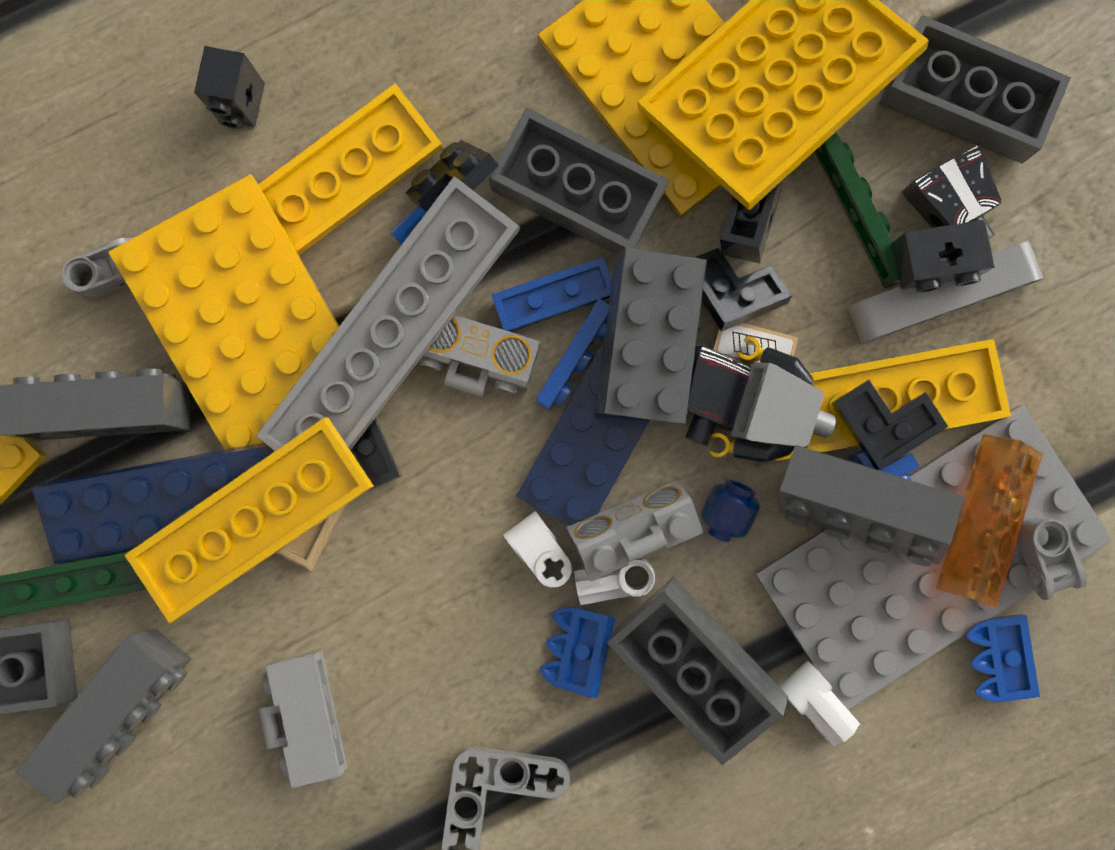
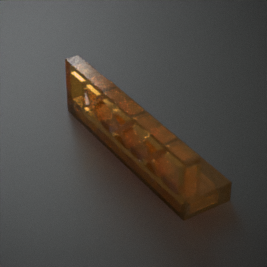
M983 434L936 589L997 609L1043 453L1021 440ZM1024 457H1026V458H1025L1024 465H1023V468H1022V472H1021V467H1022V464H1023V460H1024ZM988 577H989V581H988V585H987V588H986V591H985V595H983L984 590H985V587H986V583H987V580H988Z

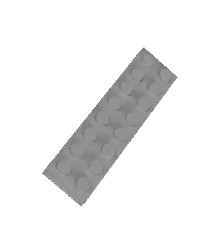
M454 176L256 437L276 451L321 419L329 418L351 450L512 241L520 227Z

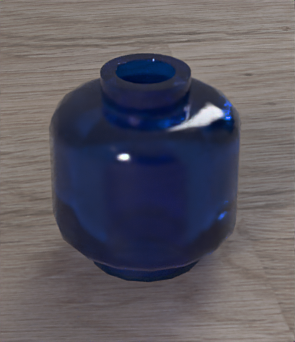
M727 479L725 484L714 485L701 511L702 520L710 527L708 533L724 542H730L732 537H746L760 510V503L755 498L756 492L752 488Z

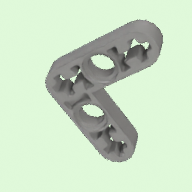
M476 746L463 749L457 755L453 765L442 850H454L450 846L456 845L460 828L467 829L473 827L476 828V832L470 829L467 830L465 847L479 850L487 790L548 799L558 798L564 795L570 784V771L567 765L555 757ZM469 757H476L477 765L483 766V770L476 771L473 787H482L481 791L472 787L457 788V783L463 786L466 784L468 771L466 768L461 767V763H467ZM514 761L522 766L524 775L520 781L509 783L502 778L500 769L507 762ZM530 764L537 765L535 774L546 775L549 772V768H556L557 775L564 778L563 781H556L555 788L547 787V780L535 777L534 786L527 785L530 778ZM462 797L472 798L476 801L478 812L471 818L460 817L455 810V803L458 799ZM453 824L459 828L452 829L451 825Z

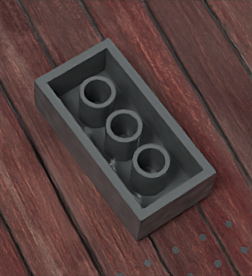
M922 15L913 28L929 40L927 49L885 87L879 104L971 143L978 144L985 149L1021 164L1040 151L1071 77Z
M528 108L523 112L497 161L499 166L489 176L493 192L614 254H617L626 247L637 248L664 197L669 183L668 179Z
M628 247L616 254L596 413L673 424H686L706 267L705 259Z
M161 369L136 370V376L134 377L122 376L121 372L116 371L96 372L95 379H81V375L58 374L54 375V382H40L39 377L13 378V384L0 385V436L40 441L191 431L190 390L185 382L176 379L175 374H162Z
M795 445L779 491V513L785 515V519L792 524L807 527L810 523L825 528L824 532L832 537L847 540L850 536L865 541V546L882 553H889L890 550L906 554V559L912 563L921 566H931V563L940 564L951 544L965 497Z
M674 576L616 628L607 642L615 653L721 765H724L784 716L788 696Z
M69 619L0 628V715L57 707L76 699L77 688Z
M156 628L126 636L16 772L54 804L61 802L69 796H72L74 799L77 798L88 786L93 789L109 772L110 769L106 764L113 755L120 756L135 740L136 736L132 732L139 723H147L158 712L162 705L158 700L167 689L170 692L173 691L183 681L188 673L184 668L192 658Z

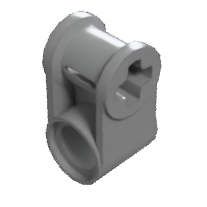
M120 238L110 241L98 249L68 260L63 266L61 273L62 281L66 287L92 300L99 299L120 289L129 288L108 252L132 238ZM92 271L93 277L90 283L86 286H81V278L84 273Z
M1031 518L1022 522L1017 531V541L1028 567L1030 582L1037 595L1042 600H1048L1053 598L1055 592L1073 586L1076 589L1085 587L1087 584L1086 574L1077 557L1067 527L1059 521ZM1043 528H1046L1048 541L1041 547L1038 542V535Z

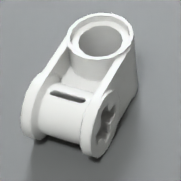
M536 511L503 534L519 558L528 565L543 585L551 588L559 587L570 579L572 564L555 541V536ZM548 559L554 562L563 561L565 566L561 569L563 577L560 580H557L554 576L548 579L545 577L544 572L547 570L545 562Z

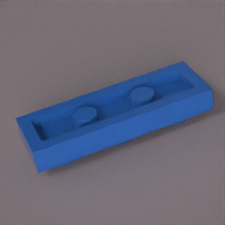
M604 256L492 294V298L503 330L513 332L594 304L599 298L601 300L609 299L611 296L612 279Z
M600 298L598 299L536 398V404L548 412L551 411L554 404L560 408L562 407L573 389L567 383L575 371L580 374L584 372L594 355L588 351L595 338L601 341L605 338L609 313L608 303Z

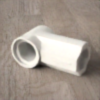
M641 557L629 562L628 566L594 581H590L584 568L574 570L580 605L628 596L641 597L646 595L655 583V573L652 565ZM641 566L648 572V580L644 585L634 587L626 581L625 574L630 567Z
M806 661L779 686L788 696L787 700L802 716L805 714L814 724V727L834 747L845 743L855 734L857 727L860 725L832 693L831 690L833 688L809 661Z

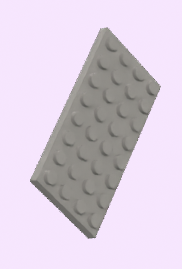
M1024 405L1016 406L1010 410L1011 417L994 420L909 475L911 481L965 497L951 544L939 565L931 563V566L917 565L908 561L906 554L890 550L889 553L878 552L866 547L863 540L850 536L847 540L838 539L824 532L825 529L754 573L810 663L829 682L833 688L831 690L832 693L847 710L966 635L973 626L994 617L1034 591L1029 579L1028 567L1017 541V531L1022 522L1031 518L1056 520L1064 524L1070 532L1079 561L1113 540ZM1043 528L1038 535V542L1041 547L1048 541L1046 528Z

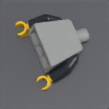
M748 336L744 338V342L756 347V350L749 356L737 352L743 363L753 364L731 436L737 439L732 441L731 437L724 433L713 434L711 437L722 438L726 443V447L721 453L717 451H709V453L714 457H725L733 453L735 458L768 462L790 455L795 445L806 448L810 443L812 434L825 438L829 437L834 430L836 418L833 414L820 410L824 394L821 390L814 387V378L797 357L767 347L765 350L762 349L760 343L754 337Z

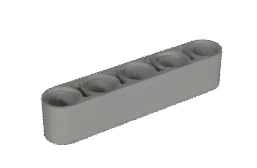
M1027 241L993 253L995 268L981 275V281L978 283L956 287L955 281L941 283L942 288L925 293H917L916 287L902 290L898 287L850 305L847 309L861 344L880 339L1043 279V274L1030 242Z

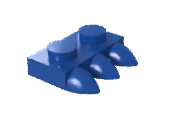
M576 607L558 609L552 613V617L557 625L567 631L568 634L554 635L546 640V644L550 651L562 660L548 662L540 667V671L543 677L555 687L589 698H596L599 694L609 649L607 642L612 636L616 617Z
M1016 614L990 618L978 623L968 631L965 636L967 639L986 648V650L974 657L970 665L980 672L990 674V678L983 681L974 691L975 694L991 702H1006L1040 697L1027 615Z

